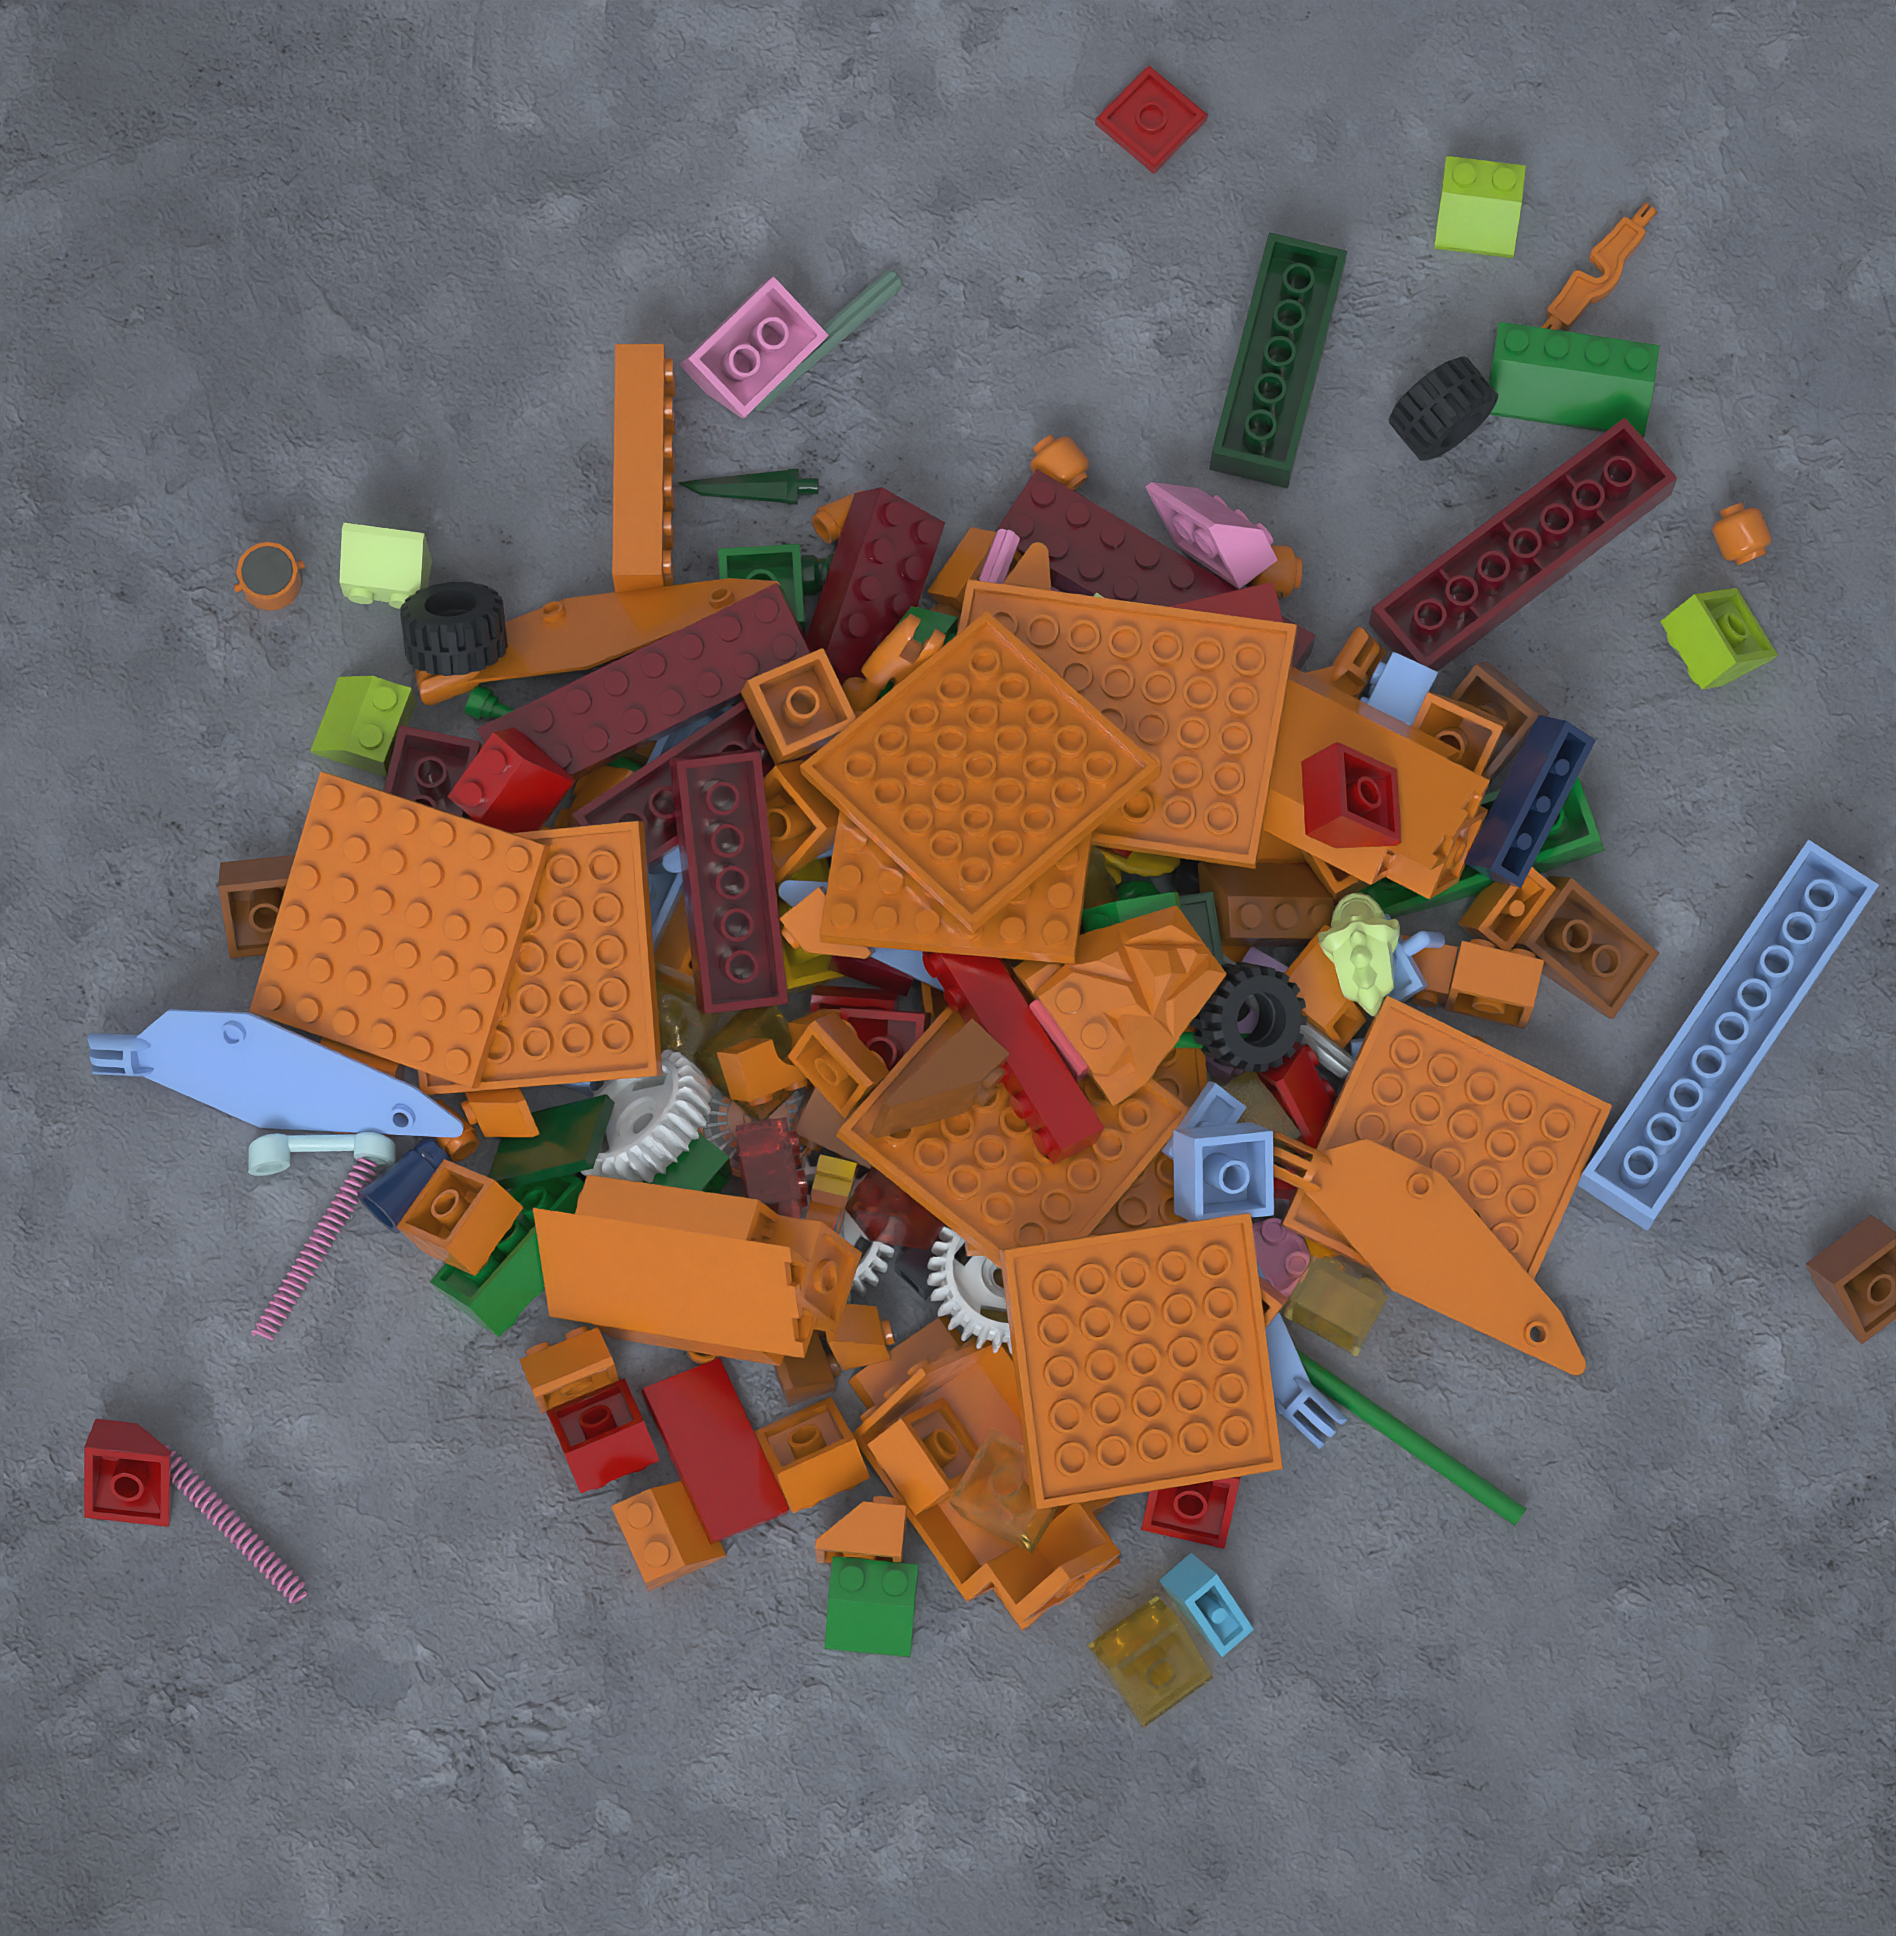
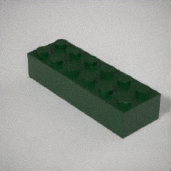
M1269 232L1217 429L1209 470L1283 488L1289 487L1347 257L1346 250Z

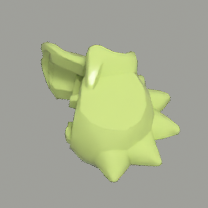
M1351 893L1338 902L1333 911L1331 929L1319 933L1318 941L1323 952L1335 964L1343 996L1358 1002L1367 1013L1375 1016L1384 997L1394 989L1393 953L1399 939L1400 925L1396 919L1386 920L1379 904L1369 895Z

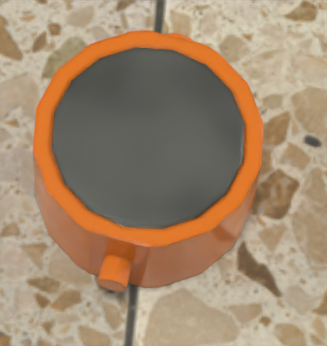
M273 542L255 544L247 549L239 559L236 574L240 583L233 585L235 592L243 591L246 600L258 609L267 611L282 609L291 604L299 594L302 584L299 570L305 568L303 560L295 562L292 552L281 544Z

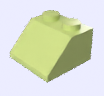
M343 523L339 583L344 597H348L350 601L359 604H371L373 600L389 602L390 606L400 609L401 605L405 603V599L410 595H414L416 591L428 587L432 559L425 533Z

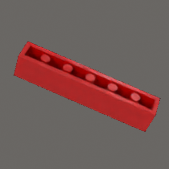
M923 951L922 961L924 967L932 978L937 977L945 990L944 997L949 1008L954 1013H959L965 1024L971 1019L975 1020L1010 1053L1003 1066L1006 1074L998 1084L1002 1083L1009 1093L1010 1104L1018 1118L1025 1119L1032 1130V1139L1037 1150L1042 1155H1047L1051 1163L1055 1165L1096 1144L1105 1127L1000 959L997 957Z

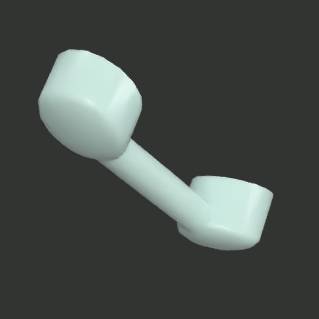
M375 1132L288 1136L279 1133L267 1134L252 1141L249 1146L248 1173L254 1176H264L286 1170L290 1167L291 1152L354 1151V1158L356 1160L358 1158H365L377 1163L378 1167H391L396 1163V1145L390 1138Z

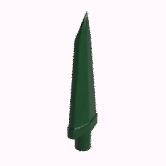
M799 469L678 482L700 496L787 503L788 505H798L799 495L819 494V479L799 478Z

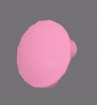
M1269 1218L1266 1221L1253 1223L1256 1259L1266 1281L1284 1296L1289 1297L1293 1295L1304 1284L1310 1270V1253L1304 1239L1299 1234L1280 1226L1281 1220L1278 1218Z

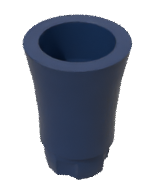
M424 1138L413 1150L409 1149L378 1178L357 1191V1195L378 1221L392 1232L399 1234L400 1231L396 1226L444 1159L450 1162L452 1160L431 1139Z

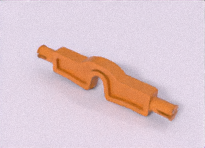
M1643 203L1631 220L1623 217L1614 229L1592 249L1589 261L1594 264L1603 276L1594 278L1580 270L1574 271L1560 294L1548 307L1546 313L1548 320L1541 328L1560 330L1562 328L1568 331L1590 304L1606 298L1616 288L1621 278L1623 264L1642 243L1646 233L1644 230L1645 226L1657 214L1653 206L1649 209L1650 204Z

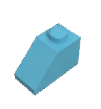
M1190 1553L1159 1580L1177 1608L1221 1657L1254 1630L1219 1576L1194 1554Z

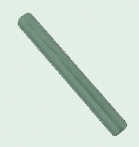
M892 270L885 271L821 328L829 336L754 409L762 411L901 290L903 282L899 276Z

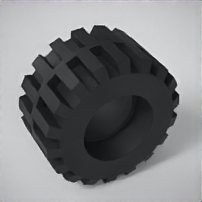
M1462 356L1439 365L1415 383L1395 405L1389 417V424L1420 461H1426L1443 455L1472 434L1490 415L1499 395L1467 357Z
M467 581L438 583L416 591V594L410 595L405 599V603L401 605L400 617L405 656L408 663L414 665V668L419 671H427L428 674H440L443 676L470 674L495 664L499 661L498 658L503 657L506 653L508 643L503 600L501 596H498L496 590L490 589L486 585Z
M1236 962V965L1230 963L1221 965L1227 975L1195 1019L1193 1018L1190 1022V1027L1197 1028V1032L1192 1035L1195 1042L1204 1045L1201 1051L1207 1057L1214 1058V1062L1249 1072H1252V1070L1265 1072L1268 1071L1269 1066L1277 1068L1284 1064L1282 1056L1291 1058L1296 1052L1292 1046L1295 1042H1302L1304 1034L1299 1033L1300 1027L1307 1024V1016L1301 1015V1009L1306 1008L1304 998L1296 997L1301 990L1296 983L1288 982L1290 978L1284 972L1276 971L1275 968L1246 962ZM1254 995L1259 1006V1019L1253 1032L1243 1039L1238 1031L1237 1015L1242 1003L1248 997Z

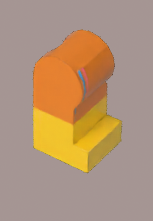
M820 1154L806 1220L823 1222L837 1234H840L857 1175V1163Z

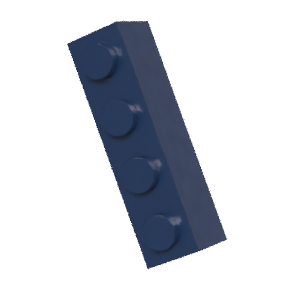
M1538 715L1464 863L1495 882L1521 888L1596 739L1566 720Z

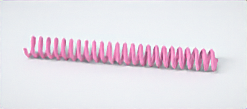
M365 1158L357 1159L359 1165L353 1166L354 1172L348 1173L350 1179L344 1180L345 1186L339 1187L341 1193L335 1194L336 1200L331 1201L333 1208L326 1209L328 1215L322 1216L324 1222L317 1223L319 1229L313 1230L315 1236L309 1237L310 1243L304 1244L306 1251H300L302 1258L295 1259L297 1265L291 1266L293 1272L286 1273L288 1279L282 1280L284 1286L278 1287L280 1294H273L275 1301H269L271 1308L264 1309L266 1315L260 1316L262 1323H255L258 1330H251L253 1337L258 1334L271 1341L275 1340L263 1328L276 1334L279 1333V1330L266 1320L279 1326H284L283 1322L271 1313L284 1319H288V1316L274 1305L292 1312V1308L279 1298L294 1305L297 1304L284 1291L299 1298L301 1294L288 1284L301 1290H306L305 1286L293 1277L306 1283H310V1280L296 1269L311 1276L315 1275L314 1272L301 1262L316 1269L319 1268V1265L311 1261L306 1255L322 1262L323 1258L310 1248L326 1255L328 1252L315 1241L328 1247H332V1244L318 1233L337 1240L336 1236L328 1232L324 1227L332 1229L337 1233H341V1230L327 1219L345 1226V1222L336 1217L332 1212L346 1219L350 1218L348 1214L336 1205L344 1207L351 1212L354 1211V1208L345 1203L341 1198L356 1205L359 1204L357 1200L345 1191L357 1195V1190L350 1184L361 1189L365 1187L353 1176L371 1183L372 1180L363 1175L358 1169L376 1176V1173L362 1162L373 1167H377V1163Z
M170 1445L165 1446L168 1450L170 1449ZM171 1451V1459L175 1456L176 1451ZM177 1457L171 1463V1470L181 1462L182 1457ZM184 1462L171 1474L172 1484H178L177 1489L183 1490V1495L189 1496V1501L195 1502V1507L201 1508L202 1514L207 1513V1519H213V1525H219V1531H225L224 1537H230V1543H236V1549H242V1555H248V1561H254V1567H260V1573H266L265 1578L272 1579V1585H278L277 1590L283 1591V1597H289V1603H296L307 1595V1592L304 1591L300 1596L293 1599L296 1593L304 1587L305 1582L299 1583L294 1590L287 1593L290 1587L298 1581L299 1576H295L287 1585L281 1587L284 1581L293 1574V1570H289L281 1579L275 1582L278 1575L287 1568V1564H283L275 1573L269 1576L273 1568L281 1562V1558H277L268 1568L264 1569L265 1565L275 1556V1552H271L265 1560L258 1563L259 1559L270 1549V1546H265L259 1554L252 1557L254 1552L263 1545L264 1540H259L252 1549L246 1551L248 1546L257 1539L258 1534L252 1535L246 1543L240 1546L242 1540L252 1532V1528H248L240 1537L234 1540L237 1533L246 1526V1522H242L233 1532L228 1534L231 1527L240 1520V1516H236L227 1526L222 1528L224 1523L232 1517L234 1510H230L223 1519L216 1522L218 1517L228 1509L229 1504L223 1505L217 1513L210 1516L213 1510L222 1503L223 1498L217 1499L210 1508L204 1510L207 1504L217 1496V1492H213L204 1502L199 1504L202 1497L211 1490V1486H207L197 1497L193 1498L194 1494L204 1486L205 1480L200 1481L193 1490L187 1492L189 1487L199 1479V1474L194 1475L187 1484L181 1486L183 1481L193 1473V1468H190L181 1478L175 1480L178 1474L188 1466L187 1462Z

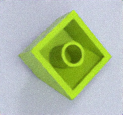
M1446 156L1441 180L1434 249L1513 258L1523 198L1526 165Z
M1737 588L1694 594L1660 621L1667 632L1666 636L1669 643L1680 653L1687 665V672L1690 678L1700 686L1701 690L1724 686L1778 656Z
M375 676L338 677L311 747V753L387 777L399 726L408 727L416 706L412 688Z

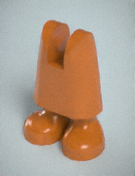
M913 614L907 616L879 644L862 666L861 672L866 677V680L858 677L849 678L842 685V689L853 712H865L874 705L882 689L886 687L889 681L894 683L891 688L892 690L943 647L946 635L935 628L931 636L925 640L924 644H921L913 639L921 619Z

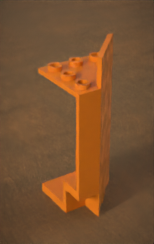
M1291 666L1263 830L1370 885L1387 877L1431 899L1459 881L1465 867L1464 860L1488 812V809L1480 806L1490 780L1455 763L1460 750ZM1339 742L1396 768L1402 843L1396 846L1333 848L1306 836L1301 761Z
M587 1175L583 1190L578 1196L575 1214L533 1208L549 1317L590 1323L613 1339L781 1366L784 1355L805 1358L813 1329L837 1333L862 1252L825 1223L779 1216L757 1199Z
M946 1314L938 1317L890 1350L891 1360L870 1364L848 1381L867 1409L860 1417L863 1423L852 1435L858 1447L892 1496L899 1500L898 1504L906 1506L907 1517L966 1602L993 1589L1023 1631L1035 1623L1048 1609L1055 1605H1061L1085 1588L1091 1579L1106 1571L1108 1572L1121 1563L1118 1558L1121 1552L1096 1518L1116 1497L1043 1509L1032 1508L1013 1355L1010 1354L1006 1342H1002L998 1352L993 1353L992 1341L986 1340L980 1349L976 1347L978 1336L973 1337L967 1342L962 1341L961 1334L956 1327L952 1330L948 1329L951 1320ZM944 1397L991 1465V1468L935 1506L915 1516L910 1507L900 1498L898 1489L887 1473L878 1466L875 1456L867 1444L900 1418Z

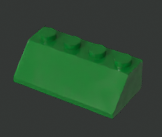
M1499 322L1494 339L1488 383L1498 393L1499 397L1490 415L1601 432L1608 431L1622 419L1626 418L1641 437L1644 438L1655 384L1660 345Z
M568 1174L512 1188L509 1194L523 1206V1209L476 1276L446 1263L431 1279L430 1283L477 1324L500 1337L505 1330L516 1322L518 1315L531 1300L540 1295L545 1288L533 1208L575 1214L578 1196L583 1190L585 1183L574 1175Z

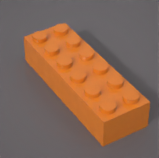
M615 344L612 576L615 592L674 585V565L672 564L671 550H674L672 512L675 509V493L672 473H675V450L673 449L675 411H673V398L676 396V379L673 358H666L664 344Z

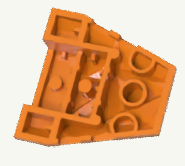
M1177 905L1079 935L1075 964L1024 960L1013 968V971L1033 999L1041 1002L1088 1067L1087 1074L1112 1108L1149 1082L1169 1051L1174 1048L1182 1033L1193 1018L1195 1019L1227 975Z

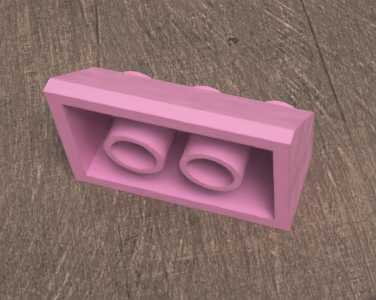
M773 276L762 283L679 365L707 395L743 419L829 335Z
M1151 482L1145 486L1175 546L1238 589H1241L1277 561L1270 546L1274 541L1269 531L1260 523L1256 525L1251 523L1239 509L1233 511L1228 508L1219 496L1211 497L1199 488L1156 482Z

